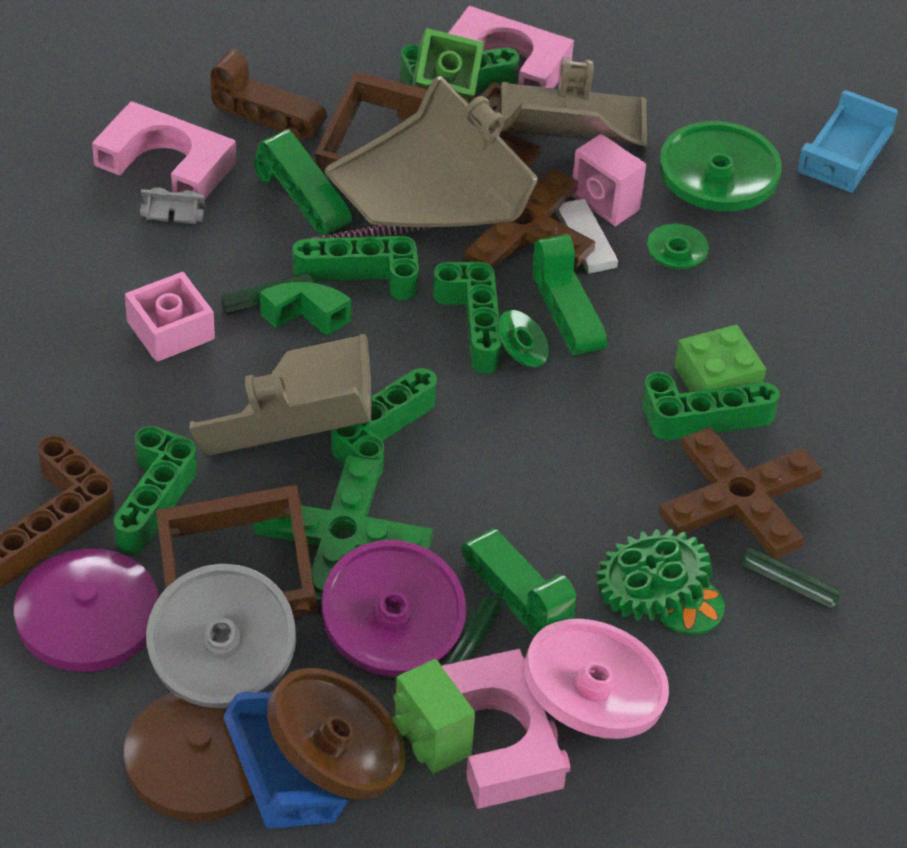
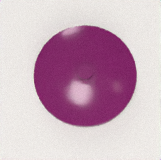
M399 540L374 541L348 552L330 571L321 599L323 626L336 650L355 666L382 676L397 677L435 658L439 663L443 661L457 643L466 617L464 591L459 579L450 566L432 551L420 545Z
M79 549L65 552L37 566L19 587L14 602L17 633L30 653L53 667L78 672L107 669L127 661L147 645L146 631L148 620L154 604L159 598V592L149 572L137 561L121 553L105 549Z

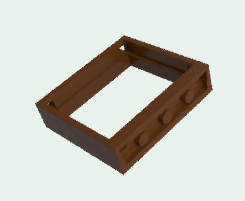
M355 71L315 152L316 163L322 173L326 175V167L344 157L337 154L361 102L414 115L418 112L427 89Z
M297 484L156 510L166 588L178 579L172 538L291 516L302 589L283 592L289 602L294 619H301V616L319 613Z

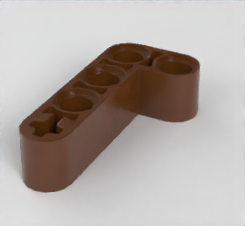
M236 50L227 51L211 69L212 102L218 109L280 132L290 130L297 138L304 140L311 139L327 120V111L320 103L249 78L247 59Z

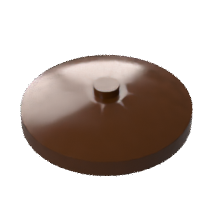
M303 668L286 675L272 691L267 705V718L275 742L289 762L316 785L339 796L352 799H370L385 793L402 774L406 754L401 733L384 706L356 682L325 669Z
M170 693L151 703L137 716L125 740L124 761L130 785L144 803L157 812L175 819L209 821L232 815L244 809L255 800L223 718L228 708L198 706L181 699L174 693Z

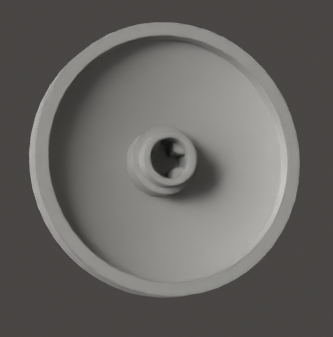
M214 564L197 568L182 575L164 590L150 613L146 631V642L149 657L156 674L172 693L198 706L228 708L236 694L246 691L253 693L268 692L281 679L293 657L296 643V628L294 616L287 598L269 578L245 566Z

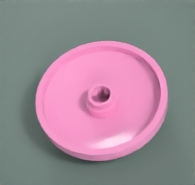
M568 619L552 623L536 634L525 656V679L537 702L558 721L588 735L612 739L639 735L650 729L658 721L668 701V679L659 660L638 639L606 623L588 619Z

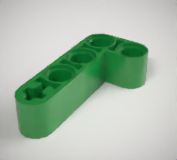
M410 44L401 50L400 78L404 84L412 85L420 45ZM507 47L482 51L475 93L485 91L493 82L500 85L503 82L515 84L518 79L519 53Z
M284 130L259 143L254 159V169L259 179L264 183L277 179L321 237L323 235L326 237L328 234L330 235L351 224L352 216L348 206L290 130Z
M566 233L538 239L535 241L534 282L570 353L573 356H579L605 350L607 347L605 329L573 270L575 251L571 237Z
M407 236L302 239L293 245L294 276L308 273L313 281L388 279L390 294L395 299L405 301L417 295L419 274L417 248L415 241Z
M445 262L437 265L434 269L433 278L434 299L444 305H465L471 367L476 372L482 374L495 372L500 364L501 341L497 331L499 312L493 267L485 262Z
M426 368L414 369L372 395L371 422L331 430V453L343 465H345L347 455L381 461V476L384 469V443L382 441L435 406L437 377L435 373Z
M654 372L646 377L642 408L652 433L662 440L681 439L684 436L711 427L715 433L770 425L776 416L780 393L778 388L771 383L757 382L679 394L675 381L670 375L663 372Z
M146 426L136 432L137 464L147 472L114 517L116 547L124 554H137L146 548L158 531L156 510L174 507L197 474L196 446L194 442L186 437L155 426Z
M491 528L462 544V554L468 566L534 637L540 630L552 623L574 619L576 593L568 578L558 574L545 581L497 529Z

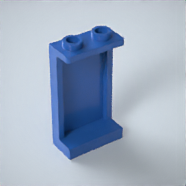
M246 691L236 694L223 718L266 828L334 823L348 802V798L331 793L307 779L282 753L271 733L267 718V705L272 692L253 693Z

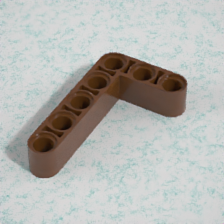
M46 436L39 441L37 446L41 474L61 493L0 532V589L109 517L115 509L113 484L110 477L62 436Z

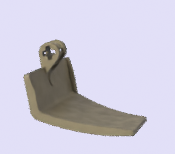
M563 57L559 69V89L509 84L508 82L502 83L500 87V113L505 117V123L501 131L581 140H592L596 136L603 134L618 144L647 147V100L644 97L636 98L591 93L593 61L576 62L570 61V58Z
M441 76L433 79L417 113L372 142L328 165L325 170V174L370 224L401 227H454L515 221L522 214L538 181L537 176L499 137L505 123V117L499 112L495 113L484 96H479L467 104Z
M360 334V336L287 351L276 368L272 370V374L255 377L254 375L245 376V387L250 403L241 413L201 422H189V430L203 455L210 456L371 422V377L368 339L366 335Z

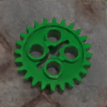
M655 529L653 535L649 537L643 531L638 540L631 536L627 537V545L616 543L617 552H606L608 561H600L601 570L596 572L600 596L603 597L605 605L610 604L612 612L621 610L622 617L624 618L634 612L635 620H639L644 614H648L650 621L654 620L656 613H661L664 618H668L669 610L672 609L679 614L682 613V604L694 606L693 596L703 597L702 588L710 587L709 578L713 577L709 553H706L704 544L698 545L696 537L687 540L685 532L674 537L672 529H669L665 535H660L659 530Z

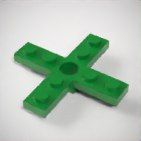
M347 455L331 509L326 510L301 505L307 543L319 546L312 567L318 607H321L323 589L330 571L343 556L353 549L381 540L406 541L420 545L428 550L430 549L433 538L432 528L367 517L380 476L381 461ZM291 516L256 522L253 525L254 534L295 541ZM340 532H349L353 534L351 537L346 539H339L334 537V535Z

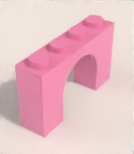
M468 6L449 31V34L484 42L483 51L507 47L516 50L524 56L527 61L519 70L518 85L554 88L559 82V69L562 58L567 57L572 61L574 40Z
M132 101L92 142L94 166L119 176L140 154L148 150L171 148L184 153L187 156L171 173L172 192L194 191L199 195H204V200L236 164V140Z
M520 649L443 665L442 668L474 711L484 709L504 711L519 720L526 730V735L518 743L510 747L468 757L466 779L477 809L564 789L566 773L570 772L569 758L565 750L560 751L557 744L558 732L554 721H548L545 714L546 710L537 702L527 685L524 675V658Z

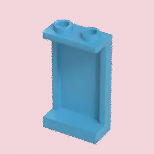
M844 90L841 94L838 108L812 144L806 142L801 149L797 172L852 193L893 133L898 113L897 109Z

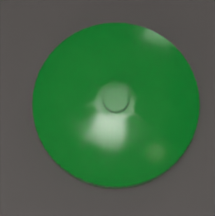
M723 121L698 122L678 129L663 144L659 162L661 177L666 186L676 196L697 207L714 211H739L763 203L776 191L782 168L777 150L764 136L745 126Z

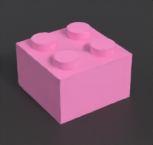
M600 134L576 149L573 178L578 180V189L572 197L576 200L585 198L593 212L616 227L640 210L646 164L603 134Z
M184 272L125 293L127 322L156 362L215 339L214 312Z

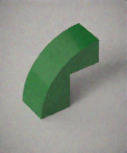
M284 283L269 287L260 292V315L276 329L302 315L327 336L351 322V299L334 288L317 283Z

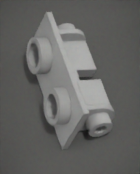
M163 188L141 190L144 204H141L140 216L146 217V220L168 222L169 212L175 211L174 222L197 224V221L203 222L204 210L206 211L204 195H199L197 192L189 190L182 191L181 193L168 192Z

